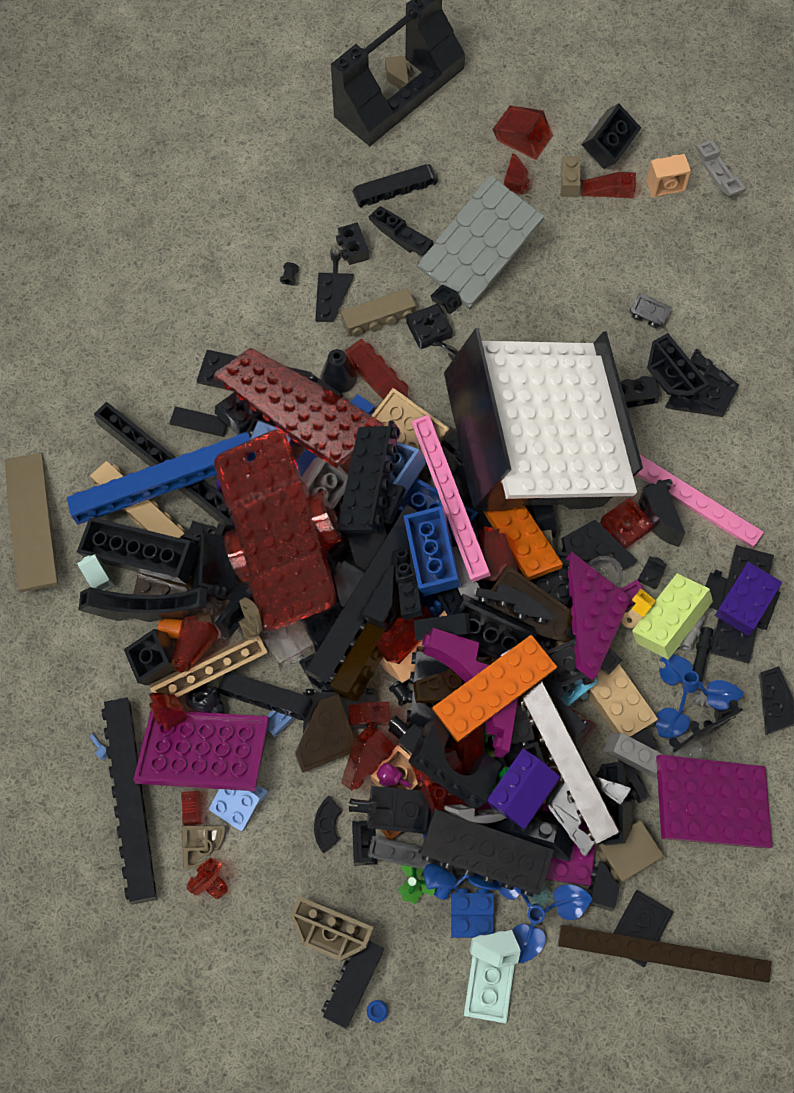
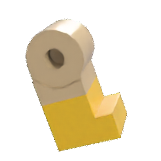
M642 589L632 599L635 605L625 611L621 620L622 624L627 628H634L656 602L653 597Z

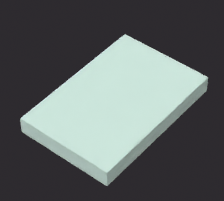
M472 956L464 1009L465 1017L506 1024L514 964L497 968Z

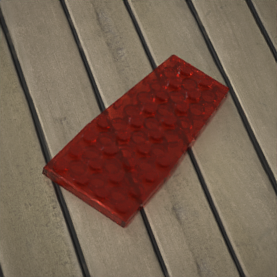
M253 348L247 349L214 373V380H220L224 383L225 389L228 391L232 389L237 393L238 399L241 401L245 399L250 403V408L254 411L258 409L263 413V418L267 421H274L276 428L336 469L352 456L358 427L385 425L341 396Z

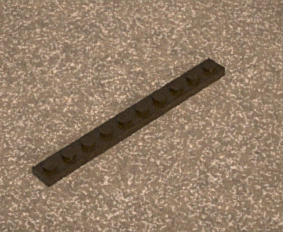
M560 925L559 947L767 983L770 981L772 961Z

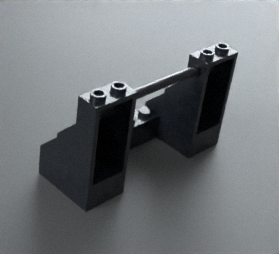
M410 0L406 3V16L366 48H361L355 44L331 63L334 118L369 147L464 69L465 53L442 10V0ZM406 25L405 58L420 70L421 73L386 101L380 86L369 69L368 54Z

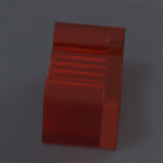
M200 790L181 792L183 825L203 824Z

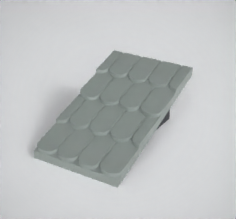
M490 175L420 260L417 268L439 286L445 285L456 290L462 304L470 310L542 223L544 216Z

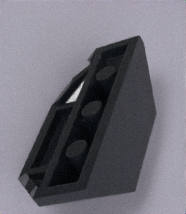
M669 333L652 342L647 369L652 376H655L656 381L667 395H695L710 386L709 382Z
M622 762L602 764L595 775L596 777L630 787ZM631 791L621 805L605 793H602L621 832L601 843L605 846L625 844L632 830Z
M538 810L525 830L508 818L493 822L491 829L554 850L552 857L570 862L574 842L552 813Z

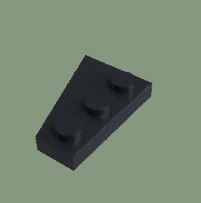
M779 666L761 672L759 679L765 735L794 726V698Z

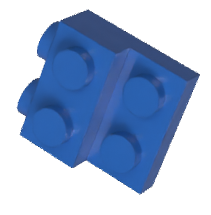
M456 889L455 893H451V938H475L479 935L493 934V893H489L488 889H477L476 893H468L467 889Z

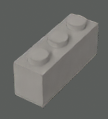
M623 733L610 734L603 752L653 778H657L656 756L661 753Z

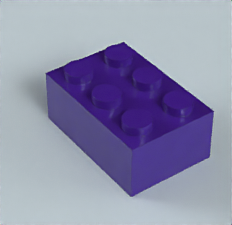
M747 562L714 616L749 636L782 582Z

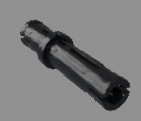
M701 627L693 671L698 674L699 682L702 683L708 655L712 649L710 645L714 630L709 627Z

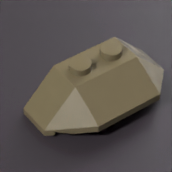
M298 896L290 915L304 946L341 962L366 949L375 928Z

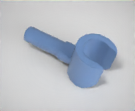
M91 734L90 738L98 748L95 751V755L104 760L107 757V750L98 741L96 736Z

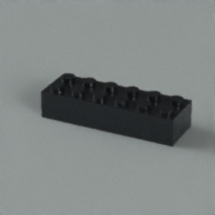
M89 517L77 553L83 557L96 555L103 564L187 584L200 548L190 540Z

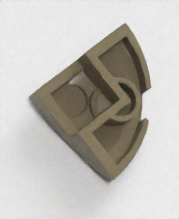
M245 597L239 601L245 616L244 619L239 621L244 637L253 640L262 631L261 618L255 603Z
M182 825L183 869L193 868L205 863L208 858L198 863L196 862L205 855L210 854L212 849L215 848V851L219 849L224 837L225 825Z

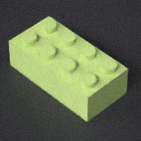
M677 573L656 599L650 610L632 630L636 643L669 660L712 604L713 600L710 589Z

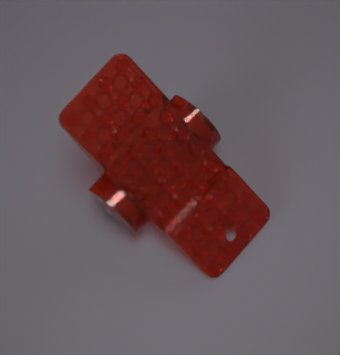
M275 429L217 455L214 466L227 509L231 511L235 529L225 533L226 551L231 565L243 583L249 581L255 605L260 613L262 627L267 631H275L332 607L336 602V592L326 555L327 547L342 541L341 534L337 531L338 519L335 511L324 496L327 494L326 490L314 495L310 494L301 478L285 434ZM255 452V460L249 462L247 460L248 454Z

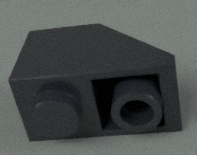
M599 861L597 866L592 868L590 878L594 879L592 887L588 886L587 892L592 897L589 905L613 911L616 906L619 887L604 862Z

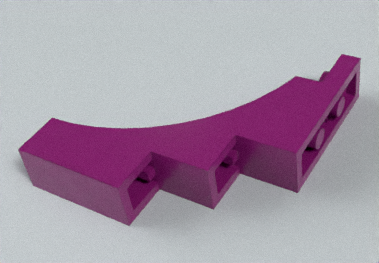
M435 628L424 635L422 646H424L423 654L433 657L451 668L465 683L489 666L476 661L479 642ZM518 698L485 722L487 733L496 736L493 742V747L495 748L494 756L502 758L510 751Z

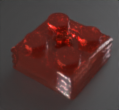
M628 498L606 513L600 520V524L625 549L652 531L654 526L631 498ZM629 522L630 526L624 525L623 523Z

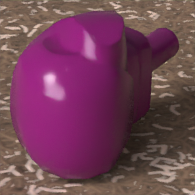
M390 763L382 764L377 772L379 784L384 787H389L391 784L396 786L398 782L408 788L412 785L401 778L403 773Z

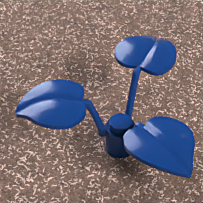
M674 654L669 660L662 657L660 662L665 663V668L659 667L661 679L668 685H676L680 681L684 690L678 712L674 708H664L657 713L656 717L658 720L655 725L658 735L663 738H676L688 730L690 719L688 716L681 714L687 693H693L700 688L705 695H708L707 702L712 708L727 710L731 700L738 702L743 697V691L723 680L709 682L707 691L703 687V683L699 682V676L693 671L692 665L688 660Z
M428 863L424 868V879L427 889L435 888L434 895L439 899H447L451 890H456L457 886L466 878H468L472 885L482 889H501L496 880H494L493 884L481 880L482 875L474 873V877L464 874L457 880L452 873L444 870L438 864Z
M497 881L501 888L499 892L505 898L514 900L521 893L520 888L514 887L513 890L501 887L502 882ZM572 884L561 885L553 894L556 902L544 908L538 903L531 904L527 895L521 894L529 907L528 919L531 921V925L519 924L512 929L521 950L518 962L524 963L533 959L543 949L545 933L542 929L534 928L536 923L544 920L545 913L557 906V912L560 917L566 920H575L585 912L591 903V895L579 886Z

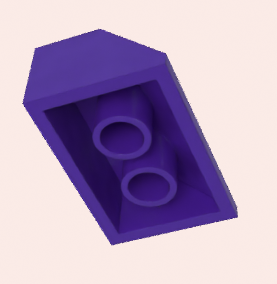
M522 749L489 796L487 802L491 808L525 830L559 781L560 776L540 759Z

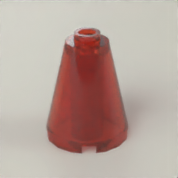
M187 616L181 622L171 661L176 671L188 672L217 641L218 630L209 621L205 620L202 622L198 620L199 617Z

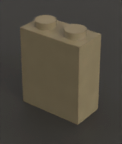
M641 820L632 825V830L625 844L608 846L600 844L596 853L599 860L607 864L610 869L609 872L619 885L664 857Z

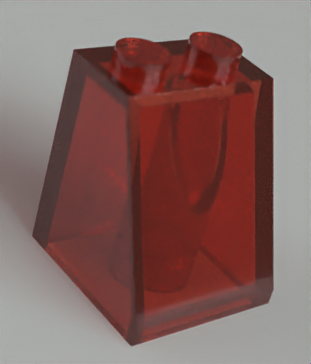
M509 105L493 128L497 141L537 160L553 137L544 110Z
M484 526V530L478 529L477 541L490 572V576L481 580L497 581L508 565L518 572L505 533L500 532V528Z

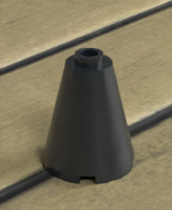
M334 349L328 354L320 379L342 394L353 388L357 380V374L345 352L340 349Z

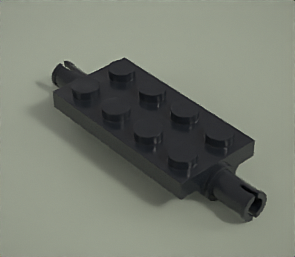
M371 785L369 800L351 798L349 804L358 806H349V812L367 813L366 828L426 834L434 809L448 813L445 810V806L453 805V795L450 793Z

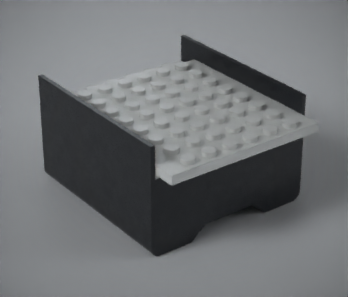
M475 328L444 371L473 510L476 512L506 511L528 505H564L568 509H592L603 507L613 496H634L637 490L633 477L643 468L607 331H603L594 343L482 341L479 328Z

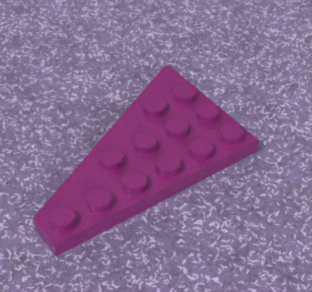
M571 552L566 560H569L570 569L567 571L569 595L572 597L573 607L571 608L573 617L572 629L573 635L576 636V645L574 646L576 654L575 664L578 670L593 680L600 670L631 597Z

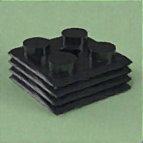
M438 303L406 315V323L419 349L431 346L434 341L442 342L452 338L453 330Z
M242 387L215 406V415L237 435L243 434L248 430L253 418L262 420L266 413V409Z

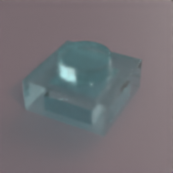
M544 884L540 895L534 893L533 897L527 896L532 904L538 903L543 907L554 898L553 894Z

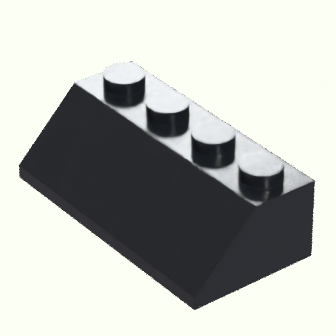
M462 594L452 614L469 613L471 634L458 636L479 642L478 651L495 659H499L501 654L511 650L530 635L534 639L537 635L534 626L465 594Z

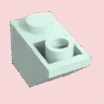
M96 555L86 556L81 562L77 563L90 587L107 590L115 586L107 567Z
M512 930L498 931L485 936L479 935L472 938L470 946L471 955L497 968L518 964L521 952Z

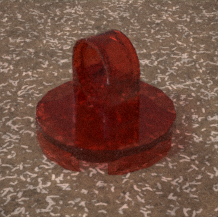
M216 858L206 860L197 868L198 874L195 879L190 877L186 889L194 896L206 890L215 899H220L228 892L226 883L218 876L222 863Z

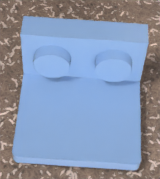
M258 784L256 791L219 789L209 810L242 831L246 827L257 804L263 801L269 792Z

